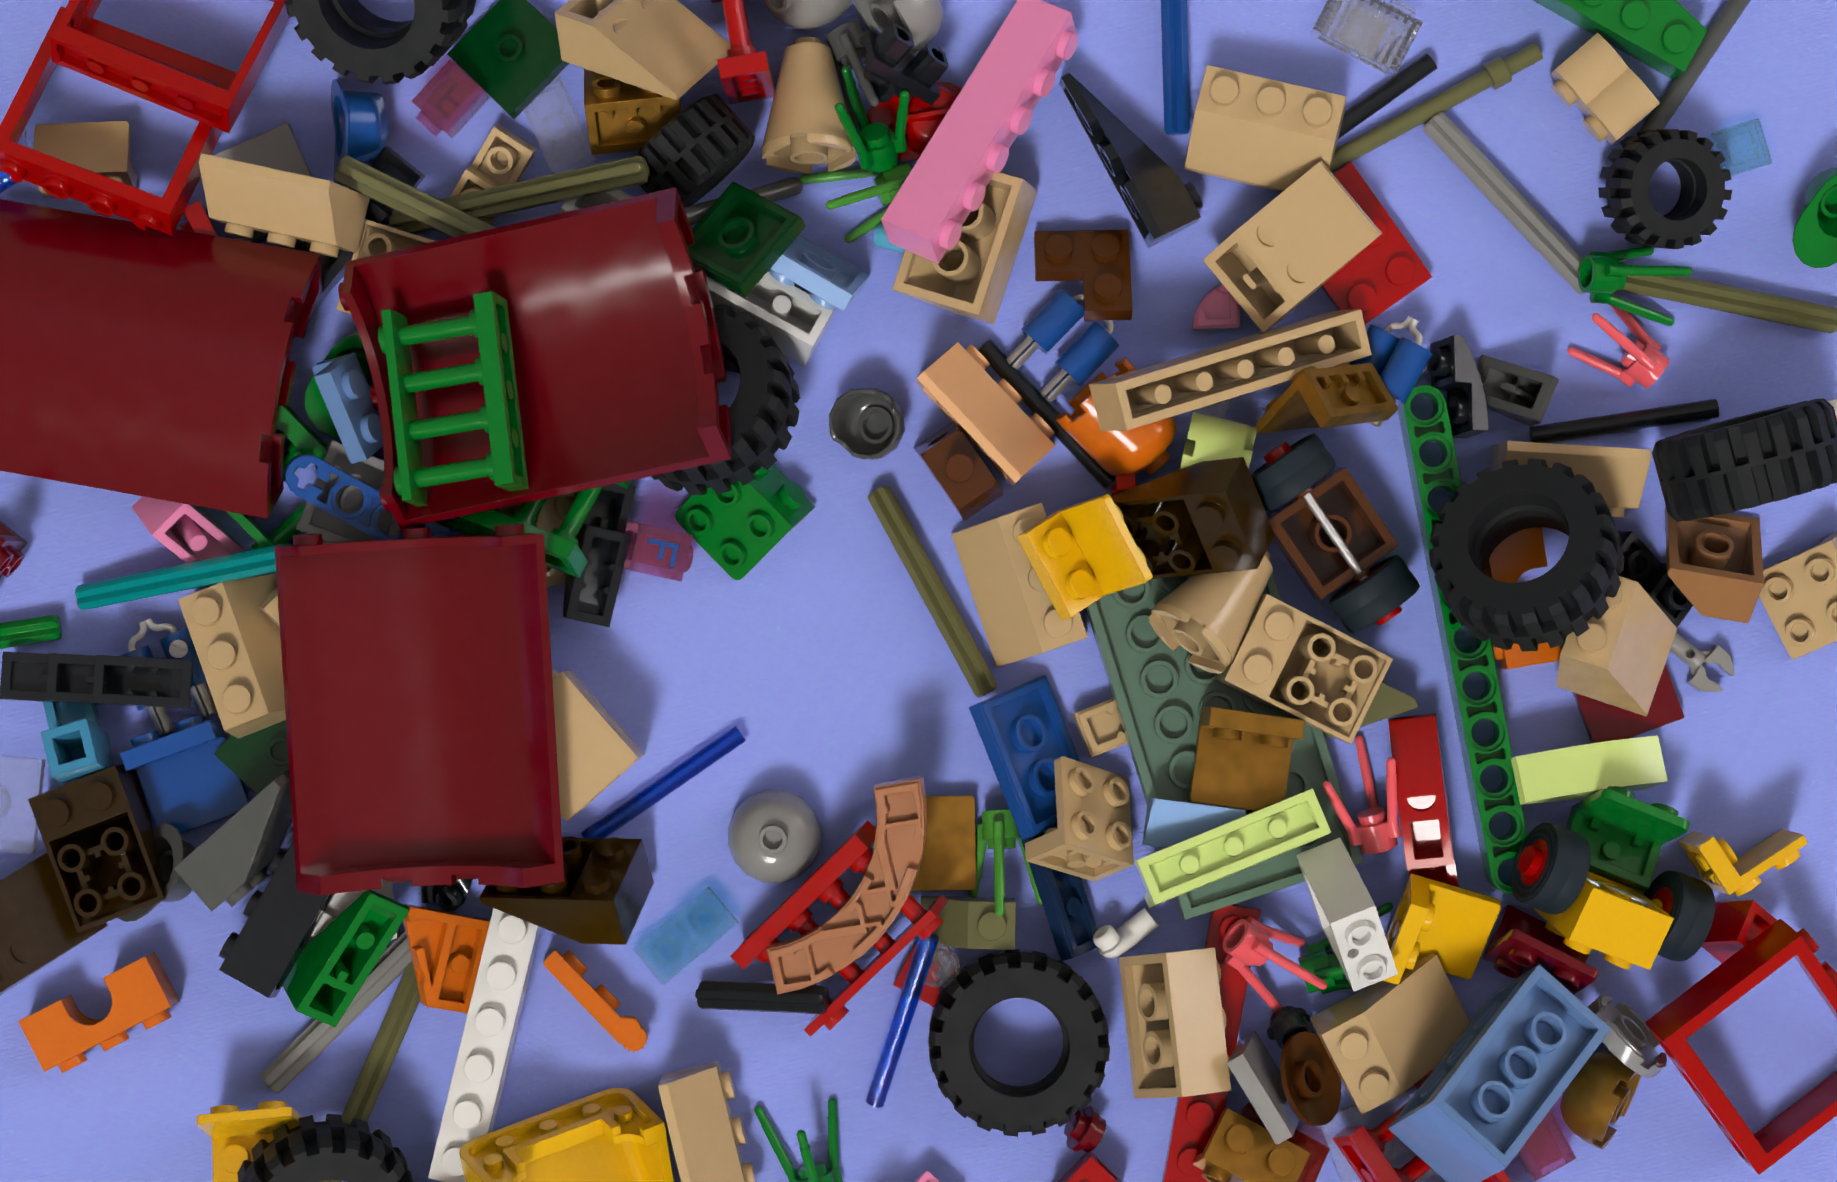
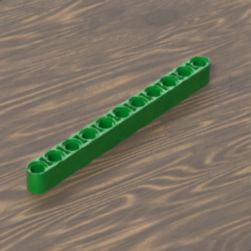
M1421 385L1413 388L1405 404L1398 403V415L1484 874L1487 881L1493 887L1505 893L1513 894L1511 883L1503 884L1500 881L1498 868L1504 860L1516 858L1518 850L1527 836L1526 826L1511 763V758L1513 757L1491 639L1481 641L1476 638L1474 648L1466 653L1457 649L1454 643V636L1456 631L1463 626L1454 617L1434 578L1435 573L1430 566L1429 551L1433 545L1429 539L1432 526L1436 523L1442 524L1438 513L1434 512L1429 506V493L1433 488L1441 487L1449 493L1450 502L1453 503L1456 499L1453 491L1461 485V479L1445 398L1437 388L1430 385ZM1416 395L1427 396L1432 401L1433 413L1428 420L1417 419L1412 414L1411 401ZM1425 441L1437 443L1442 451L1440 463L1435 467L1425 465L1420 459L1419 450ZM1473 672L1479 673L1485 681L1484 692L1475 699L1469 698L1463 690L1464 679ZM1481 719L1489 720L1494 728L1492 739L1484 745H1478L1472 737L1473 725ZM1496 765L1501 770L1502 782L1497 789L1486 791L1481 785L1480 776L1486 767ZM1506 812L1511 820L1510 830L1502 837H1494L1489 830V822L1496 813Z

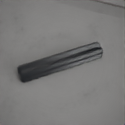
M702 981L695 992L697 1004L700 1008L715 1010L824 1014L827 1012L831 1001L828 988L820 985H811L803 989L777 995L776 986L772 983Z

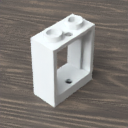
M1339 837L1297 854L1296 856L1319 923L1353 992L1397 975L1398 972L1376 906L1341 838Z

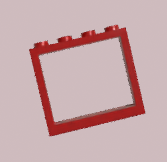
M102 0L69 1L49 37L52 62L230 133L290 17L286 10L285 0H269L274 2L228 91L84 33Z
M60 6L0 125V171L9 174L11 181L23 182L25 180L41 186L45 192L58 199H68L70 197L86 203L90 209L104 216L115 214L131 220L135 226L144 231L150 227L173 236L201 178L199 166L201 153L212 155L223 132L222 130L202 122L198 123L162 198L18 144L57 66L56 63L52 62L49 37L65 10L64 7ZM93 18L84 32L227 91L237 72Z
M1779 919L1645 1022L1648 1029L1738 1155L1758 1175L1837 1116V1071L1753 1135L1686 1039L1793 957L1837 1019V973L1826 961L1820 964L1814 955L1819 950V947L1804 928L1796 932L1782 919Z

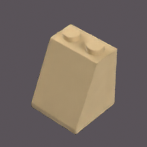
M1618 576L1621 585L1615 597H1606L1609 609L1601 619H1596L1593 616L1587 621L1590 629L1578 637L1574 632L1567 635L1560 653L1556 687L1647 717L1677 628L1638 582Z
M553 670L560 813L567 822L636 763L645 753L571 670L562 671L560 674Z

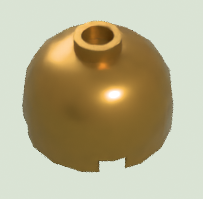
M1611 1051L1594 1052L1563 1092L1560 1110L1565 1124L1572 1133L1585 1142L1604 1149L1617 1131L1610 1127L1609 1124L1610 1122L1615 1124L1620 1116H1625L1638 1087L1641 1075L1624 1065Z

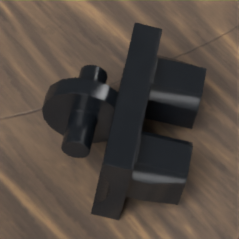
M895 22L879 35L867 29L859 38L860 45L866 48L864 78L871 81L879 102H887L894 95L900 97V93L903 90H907L910 94L930 105L940 97L937 81L949 67L946 54L942 49L930 43L926 44L916 56L908 53L915 46L913 37L907 29Z

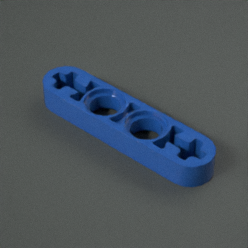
M309 453L299 454L288 462L284 472L285 481L290 491L296 496L375 539L402 537V530L395 535H387L379 530L377 521L379 515L385 509L380 500L379 490L316 455ZM309 463L315 464L314 473L326 482L329 481L330 473L339 476L329 487L325 502L317 498L323 492L322 488L312 483L306 484L304 489L297 486L299 478L294 474V470L297 467L305 469ZM344 486H355L363 494L361 506L353 512L341 511L335 502L337 492ZM437 521L419 526L431 527V536H435L436 532L442 535H452L444 525Z

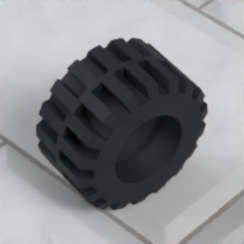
M717 93L702 97L670 120L636 154V156L645 158L650 169L648 181L640 185V187L647 194L676 187L683 206H691L717 186L741 163L750 152L756 137Z
M1679 129L1643 130L1637 132V137L1628 136L1620 143L1623 150L1613 149L1607 157L1612 162L1611 167H1602L1600 177L1606 179V187H1598L1599 198L1607 199L1608 205L1601 207L1604 217L1615 219L1610 225L1616 233L1626 234L1624 239L1633 244L1667 249L1684 248V245L1693 246L1702 242L1700 235H1711L1717 229L1713 221L1715 219L1723 220L1728 211L1722 208L1723 200H1731L1732 190H1725V181L1732 180L1730 169H1721L1720 164L1726 159L1721 151H1710L1714 143L1707 138H1697L1698 133ZM1667 161L1675 168L1680 179L1681 189L1679 199L1674 208L1662 216L1651 203L1649 184L1655 170Z

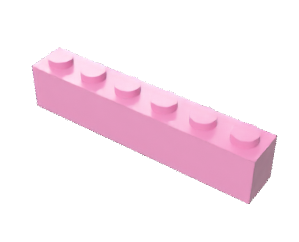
M1042 0L1016 1L881 218L889 243L939 264L947 249L952 250L956 246L961 236L962 225L969 213L976 211L980 207L985 196L986 186L993 174L1001 172L1004 168L1012 143L1017 135H1023L1026 132L1036 104L1041 97L1045 98L1050 93L1055 82V74L1064 60H1069L1076 50L1078 34L1076 33L1070 11Z

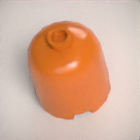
M1125 356L1115 362L1114 365L1119 371L1109 378L1137 369ZM1101 372L1068 402L1074 409L1070 415L1068 412L1059 413L1056 421L1111 476L1116 477V475L1122 474L1136 475L1144 469L1151 475L1170 458L1166 449L1175 437V417L1166 418L1127 431H1100L1089 384L1108 379Z

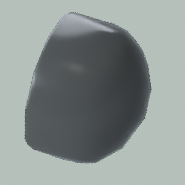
M877 388L849 390L836 399L829 413V427L832 440L842 445L851 456L856 458L873 460L885 457L898 447L905 432L901 406L892 396Z

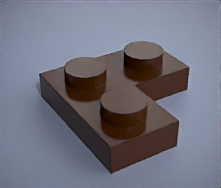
M1128 229L1034 231L1035 281L1082 280L1084 321L1132 320Z

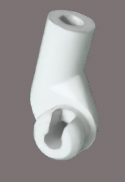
M1143 908L1117 930L1111 925L1099 928L1093 936V942L1099 947V954L1110 959L1116 958L1137 945L1159 925L1150 913Z

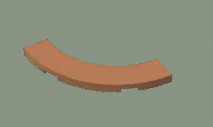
M923 775L877 783L873 787L876 801L877 826L874 851L867 872L853 896L834 916L804 935L788 941L771 944L768 947L767 951L777 995L811 986L847 967L853 961L863 956L882 937L898 916L911 893L919 873L925 849L927 798Z

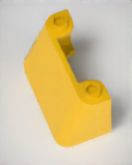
M625 1088L602 1090L466 1142L459 1152L466 1182H674L665 1122L634 1092Z

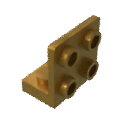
M584 69V109L591 155L641 150L662 127L682 111L681 98L674 100Z
M1346 362L1335 367L1319 369L1315 366H1310L1300 370L1292 377V384L1281 396L1275 398L1266 406V413L1254 426L1259 434L1312 427L1328 428L1389 420L1399 408L1372 363L1350 365V363Z
M1201 707L1189 792L1190 801L1258 811L1285 800L1293 739L1303 740L1305 721L1216 707Z
M972 795L926 796L927 832L925 849L919 873L911 891L975 889V798Z

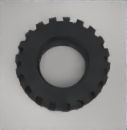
M285 0L284 2L288 16H295L299 23L294 28L301 41L306 38L314 46L311 53L320 61L327 58L334 63L332 69L345 77L350 72L356 73V79L360 82L373 84L381 77L382 83L394 84L399 83L404 77L413 79L423 74L430 66L436 64L467 28V19L473 14L476 0H414V19L404 22L390 21L378 17L367 10L358 0Z
M723 305L714 306V312L721 342L725 371L740 374L739 390L729 407L731 459L651 476L654 480L659 479L665 487L674 491H680L684 487L690 495L707 494V488H712L716 494L729 492L732 490L731 484L740 481L744 486L755 480L756 478L753 473L761 467L768 470L777 461L774 454L778 448L782 450L787 448L792 438L787 429L789 426L795 427L797 425L800 412L795 405L800 399L799 386L793 378L795 373L771 335L764 327H760L753 317L744 312L736 314L732 307Z
M1824 398L1798 402L1709 424L1655 442L1652 455L1668 514L1677 522L1703 519L1780 501L1837 483V421L1833 406Z
M1530 458L1528 459V465H1519L1517 459L1502 462L1503 468L1491 472L1489 467L1476 473L1478 479L1470 485L1464 481L1453 491L1456 496L1453 503L1449 501L1444 502L1438 512L1442 524L1436 523L1432 526L1429 539L1433 545L1429 551L1430 566L1435 573L1434 578L1454 617L1462 626H1467L1471 635L1481 641H1487L1490 638L1494 647L1505 650L1512 649L1513 643L1518 644L1522 652L1537 651L1538 644L1548 642L1550 648L1565 644L1562 637L1572 632L1577 637L1590 629L1587 621L1593 616L1596 619H1601L1609 609L1606 597L1613 598L1617 595L1621 585L1618 574L1624 570V555L1620 548L1622 542L1601 493L1596 492L1593 483L1583 474H1576L1574 476L1571 467L1561 463H1554L1552 468H1548L1545 459ZM1534 527H1545L1558 530L1569 536L1566 550L1553 568L1538 578L1520 583H1505L1485 575L1487 562L1494 549L1504 539L1518 531Z
M1019 949L1005 950V953L993 956L991 953L978 958V962L969 967H963L955 974L954 980L942 990L935 1010L932 1011L928 1037L929 1059L932 1072H934L938 1082V1087L944 1097H947L952 1102L954 1109L964 1118L968 1116L977 1123L978 1127L987 1131H991L993 1128L1003 1131L1004 1135L1018 1137V1132H1032L1033 1136L1046 1133L1045 1128L1055 1124L1061 1127L1072 1120L1071 1115L1079 1108L1082 1111L1092 1101V1093L1096 1087L1100 1088L1105 1077L1104 1069L1106 1061H1109L1110 1045L1108 1041L1109 1029L1101 1005L1082 976L1080 977L1072 970L1071 966L1063 961L1047 957L1045 953L1032 951V953L1020 952ZM1011 998H1027L1047 1007L1057 1018L1063 1034V1049L1055 1068L1042 1080L1025 1086H1010L993 1079L980 1066L974 1052V1034L981 1017L993 1005Z
M327 1114L326 1121L314 1122L313 1115L299 1118L300 1126L289 1130L287 1124H283L274 1129V1140L268 1143L265 1139H261L251 1149L253 1162L250 1160L243 1161L237 1173L239 1182H319L323 1180H341L345 1182H413L404 1155L398 1147H392L389 1136L380 1129L375 1130L371 1134L368 1122L358 1118H353L350 1124H345L340 1114Z

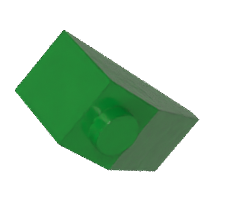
M366 890L307 944L283 984V988L295 1011L336 1027L409 913L408 906L372 890Z

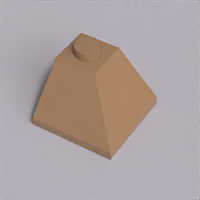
M1665 507L1667 575L1702 616L1749 623L1764 585L1760 518L1727 513L1703 519L1677 522L1668 514Z

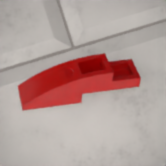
M1436 713L1389 718L1392 758L1396 761L1399 818L1406 869L1408 870L1409 877L1412 873L1460 888Z

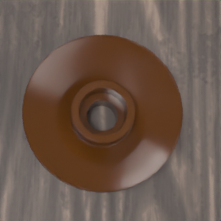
M1306 1031L1295 1033L1286 1041L1280 1060V1074L1285 1096L1294 1113L1304 1123L1310 1126L1326 1125L1333 1120L1340 1105V1077L1317 1035Z

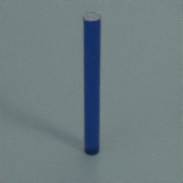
M735 725L582 831L583 838H607L746 741L745 737Z
M934 933L924 941L919 938L866 1098V1102L873 1107L881 1108L884 1106L939 941V936Z

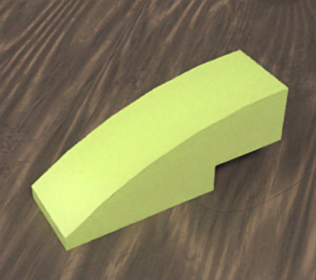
M1658 735L1577 745L1511 758L1520 805L1585 799L1601 789H1607L1608 786H1618L1630 791L1646 790L1668 782Z

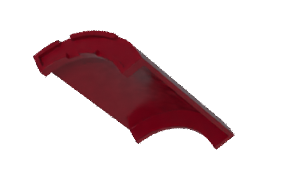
M676 187L346 262L344 280L338 287L339 298L344 310L350 311L369 364L373 380L370 386V396L375 410L380 415L384 451V483H381L379 486V495L383 508L387 512H392L400 529L731 459L730 409L727 404L720 406L717 383L726 381L718 326L704 268L694 269L687 245L695 243V238ZM492 291L507 299L529 489L510 492L495 486L494 481L490 477H483L426 487L427 506L418 507L402 501V496L397 493L394 484V469L398 467L387 359L378 341V328L380 325H383L381 310L391 309L406 316L408 325L469 315L470 310L475 309L473 294ZM473 334L410 345L413 373L473 363L476 357L480 356L478 338H475ZM478 381L415 392L418 420L480 410L481 405L485 404L484 387ZM484 429L421 439L424 467L484 458L487 452H491L489 433H486Z
M0 199V471L268 519L284 490L283 455L285 434L276 433L279 405H289L296 370L295 361H289L288 359L294 338L305 337L314 309L323 293L321 254L178 229L171 236L150 227L144 231L135 226L131 221Z
M524 524L496 525L495 534L431 536V527L402 528V537L322 542V534L293 535V545L275 546L297 892L322 896L382 889L381 879H385L387 883L411 881L412 886L456 884V879H478L479 885L519 888L565 882L544 533H524Z

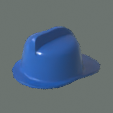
M333 79L331 84V109L335 130V173L344 155H349L361 162L375 158L383 150L388 140L389 124L385 101L381 94L345 91L342 89L339 80Z

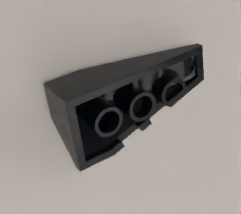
M1070 73L1062 76L1059 84L1147 247L1150 248L1198 222L1201 218L1198 209L1203 207V203L1193 184L1189 182L1184 185L1179 175L1075 77Z

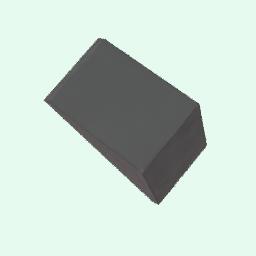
M1482 354L1477 368L1482 380L1487 408L1528 426L1540 424L1559 379L1552 375Z

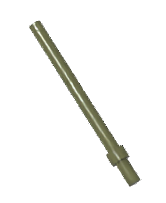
M1534 42L1504 59L1498 56L1483 64L1482 71L1336 148L1330 171L1333 172L1425 123L1439 112H1445L1490 87L1496 90L1511 82L1512 75L1543 59L1541 50Z

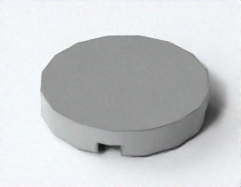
M1598 996L1588 1008L1611 1028L1602 1042L1624 1065L1637 1074L1646 1078L1655 1077L1666 1067L1667 1055L1663 1052L1658 1055L1655 1047L1659 1043L1646 1026L1644 1020L1627 1005L1618 1003L1614 1007L1610 1004L1613 1001L1612 996Z

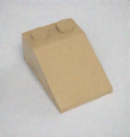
M1435 952L1418 960L1412 970L1405 968L1399 985L1386 981L1377 982L1310 1017L1349 1097L1361 1115L1403 1094L1428 1072L1433 1070L1470 1024Z

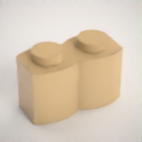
M1598 32L1550 74L1555 81L1551 85L1554 93L1568 107L1575 104L1586 116L1582 121L1584 127L1599 142L1606 139L1613 145L1660 104L1644 82L1629 69L1616 50Z

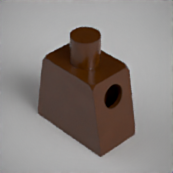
M954 422L949 423L914 447L963 521H966L1003 495L999 484L960 427Z

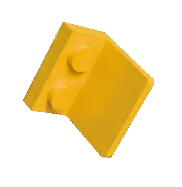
M1109 494L1058 510L1016 536L1061 620L1073 617L1105 595L1144 584L1153 578L1143 551L1136 545L1124 522V516L1120 508L1114 504Z
M1781 829L1738 858L1723 838L1716 840L1712 835L1692 831L1680 839L1678 843L1703 881L1712 890L1727 895L1735 892L1737 896H1741L1757 887L1762 882L1759 875L1771 867L1775 866L1777 870H1780L1800 858L1801 853L1799 849L1808 844V841L1801 833Z
M1411 873L1386 935L1398 974L1382 981L1399 985L1405 968L1412 970L1418 960L1434 952L1445 973L1464 979H1471L1501 909L1500 900Z
M264 1101L257 1104L256 1110L239 1111V1107L235 1105H219L211 1107L210 1114L197 1115V1126L212 1138L213 1182H239L237 1173L243 1161L250 1160L253 1162L251 1149L261 1139H265L268 1143L274 1140L273 1130L283 1124H287L289 1130L300 1126L299 1118H301V1115L293 1107H286L285 1101Z

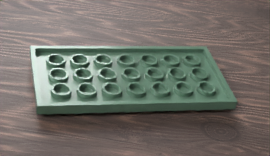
M1272 571L1263 594H1268L1282 601ZM1193 575L1151 579L1144 584L1105 595L1086 607L1146 804L1148 797L1212 805L1192 802L1189 799L1201 707H1216L1294 719L1214 680L1217 673H1209L1195 667L1187 661L1192 655L1180 645L1174 652L1155 633L1149 623V616L1152 614L1151 611L1154 609V606ZM1305 724L1303 740L1293 739L1285 799L1313 788L1331 833L1176 897L1182 919L1187 920L1305 882L1296 855L1339 837L1354 865L1364 863L1359 846H1350L1347 831L1322 787L1325 781H1329L1346 808L1322 731ZM1242 809L1246 810V815L1256 812L1254 810Z

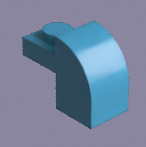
M43 702L49 730L42 731L41 736L52 778L60 783H65L111 767V748L108 733L102 730L96 704Z

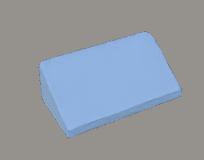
M1148 797L1142 844L1167 848L1246 816V810Z

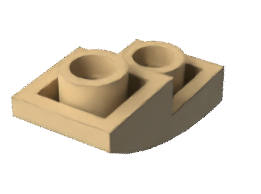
M500 124L493 126L472 165L465 169L450 197L519 182L538 148ZM496 216L480 220L491 225Z

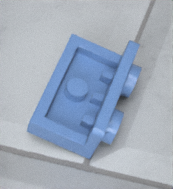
M354 352L318 362L312 368L315 375L314 378L351 464L365 461L383 447L380 415L372 404L370 387L357 356Z

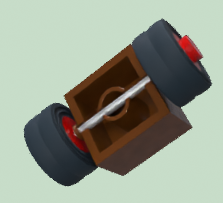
M1315 433L1302 438L1291 446L1285 441L1264 455L1263 458L1266 463L1255 470L1251 477L1265 511L1269 512L1277 509L1268 516L1275 534L1273 540L1314 599L1322 600L1352 579L1329 601L1331 608L1340 617L1342 624L1350 633L1361 631L1375 622L1380 626L1402 611L1400 605L1413 596L1420 588L1419 582L1399 555L1391 556L1368 569L1370 565L1398 547L1399 544L1346 467L1333 470L1336 466L1335 460Z

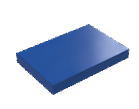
M1043 675L969 707L1022 840L1057 825L1054 760L1064 756L1080 762L1047 677Z

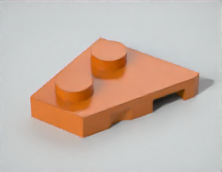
M404 904L410 910L404 919L421 1003L427 1007L468 1013L490 920Z

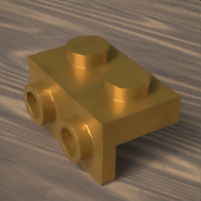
M1226 1108L1222 1111L1203 1152L1197 1155L1193 1165L1203 1170L1201 1176L1209 1182H1297L1311 1153L1288 1140L1276 1145L1266 1128Z

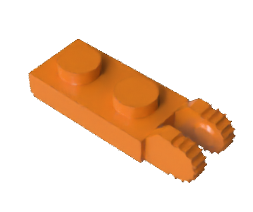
M555 948L543 960V965L619 1044H623V1048H627L628 1052L631 1050L633 1053L634 1051L639 1052L641 1048L644 1049L648 1039L644 1026L641 1027L640 1022L634 1016H620L615 1011L621 1003L602 983L594 989L582 977L588 969L569 949L561 955Z

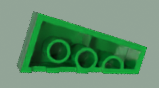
M1533 0L1593 35L1598 32L1610 45L1672 80L1686 71L1708 32L1676 0Z

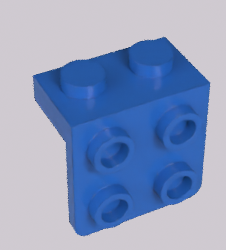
M202 714L175 723L177 732L160 738L156 730L130 740L133 748L120 753L126 771L135 769L137 771L156 826L168 823L177 827L180 834L233 815L249 803L243 781L214 755L227 740L220 719L205 722Z

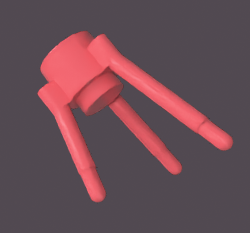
M1610 305L1638 339L1634 342L1600 314H1593V322L1625 349L1619 359V362L1625 367L1620 368L1575 347L1568 348V355L1617 377L1628 387L1638 382L1644 388H1649L1661 376L1670 361L1669 358L1660 352L1662 346L1649 337L1627 311Z
M1357 735L1355 737V744L1369 809L1359 812L1357 814L1358 822L1354 824L1332 784L1329 781H1325L1322 787L1347 831L1350 846L1360 845L1363 854H1378L1398 845L1397 838L1401 836L1397 812L1396 761L1392 757L1386 761V814L1385 809L1378 805L1364 737Z
M1248 917L1247 920L1240 919L1236 921L1227 931L1223 940V950L1228 953L1225 962L1239 971L1274 1012L1282 1008V1006L1248 966H1261L1269 959L1321 990L1327 988L1326 981L1273 950V943L1269 941V938L1287 944L1303 947L1305 945L1303 938L1263 925L1252 917Z

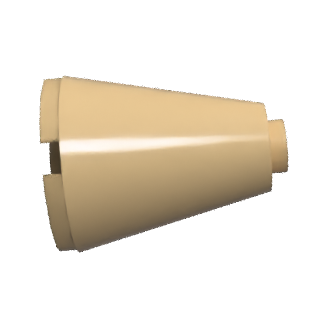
M797 38L794 40V44L789 45L784 50L762 145V159L766 158V165L773 169L790 173L812 174V165L827 164V172L849 167L856 161V151L835 111L837 103H842L845 109L846 105L832 50L829 46L822 44L819 38Z
M1266 551L1258 569L1191 576L1154 606V609L1151 611L1152 614L1149 616V623L1155 633L1174 652L1179 645L1190 652L1192 655L1187 661L1195 667L1209 673H1223L1234 659L1272 574L1273 567L1269 561L1270 554Z

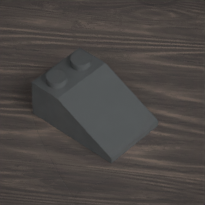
M289 769L272 781L174 867V870L211 912L225 900L233 907L269 876L264 867L273 860L279 851L292 817Z

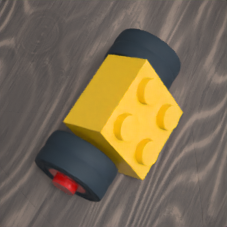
M1541 823L1532 829L1524 839L1512 869V893L1517 901L1532 907L1547 921L1546 929L1564 937L1563 943L1568 947L1587 955L1590 954L1592 949L1605 953L1603 956L1605 960L1623 969L1630 970L1631 965L1635 964L1650 970L1657 955L1672 961H1685L1691 958L1706 940L1714 918L1715 897L1711 887L1705 882L1689 877L1681 872L1669 870L1659 874L1651 882L1650 888L1642 894L1637 889L1589 871L1591 858L1589 843L1584 836L1575 831L1565 829L1554 823Z

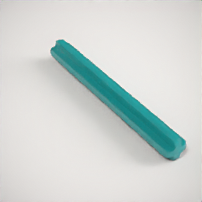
M279 544L78 585L75 589L77 605L80 609L87 610L276 572L275 546L291 544Z

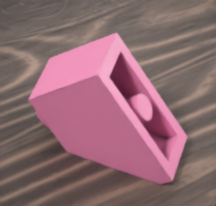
M144 496L132 506V509L150 534L185 563L245 551L204 507Z

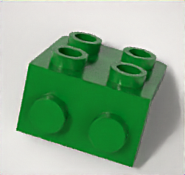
M774 464L768 470L761 467L753 473L756 479L744 486L740 481L731 484L732 490L729 492L716 494L712 488H707V494L692 495L675 513V519L678 524L735 580H741L787 533L815 508L807 499L803 489L796 483L791 482Z
M1608 786L1607 789H1601L1573 805L1565 829L1575 831L1587 839L1591 853L1589 871L1642 892L1650 888L1662 845L1687 833L1690 824L1687 819L1678 816L1679 812L1675 808L1660 803L1649 805L1634 799L1635 794L1618 786Z

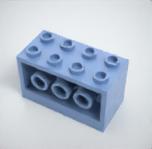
M1538 964L1491 995L1388 1129L1445 1181L1482 1182L1508 1167L1611 1028Z

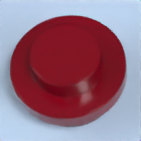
M1087 1106L1083 1111L1077 1110L1071 1115L1072 1120L1066 1123L1064 1134L1067 1136V1147L1075 1152L1083 1150L1089 1153L1093 1151L1101 1141L1106 1129V1120L1099 1116V1111L1092 1106Z

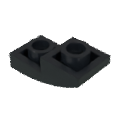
M1453 335L1431 343L1430 352L1433 355L1427 364L1428 372L1431 375V386L1439 391H1448L1446 404L1453 438L1465 439L1489 431L1488 411L1482 380L1476 362L1463 336Z
M1633 531L1621 532L1619 536L1622 542L1620 548L1624 555V570L1618 576L1638 582L1677 628L1693 605L1667 575V563H1661Z

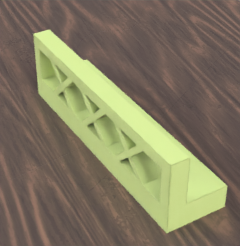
M1312 788L1135 861V864L1147 890V893L1144 894L1148 907L1151 908L1330 834L1331 830Z

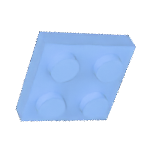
M801 234L798 235L769 271L770 275L779 282L789 286H794L796 283L811 292L810 297L822 307L830 310H835L837 307L842 311L860 293L870 276L868 273Z

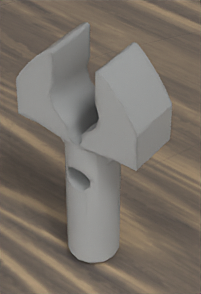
M1676 632L1670 651L1689 665L1691 676L1687 679L1686 683L1697 691H1722V687L1708 679L1706 669L1702 664H1717L1727 675L1734 676V667L1730 654L1719 645H1713L1710 651H1700Z

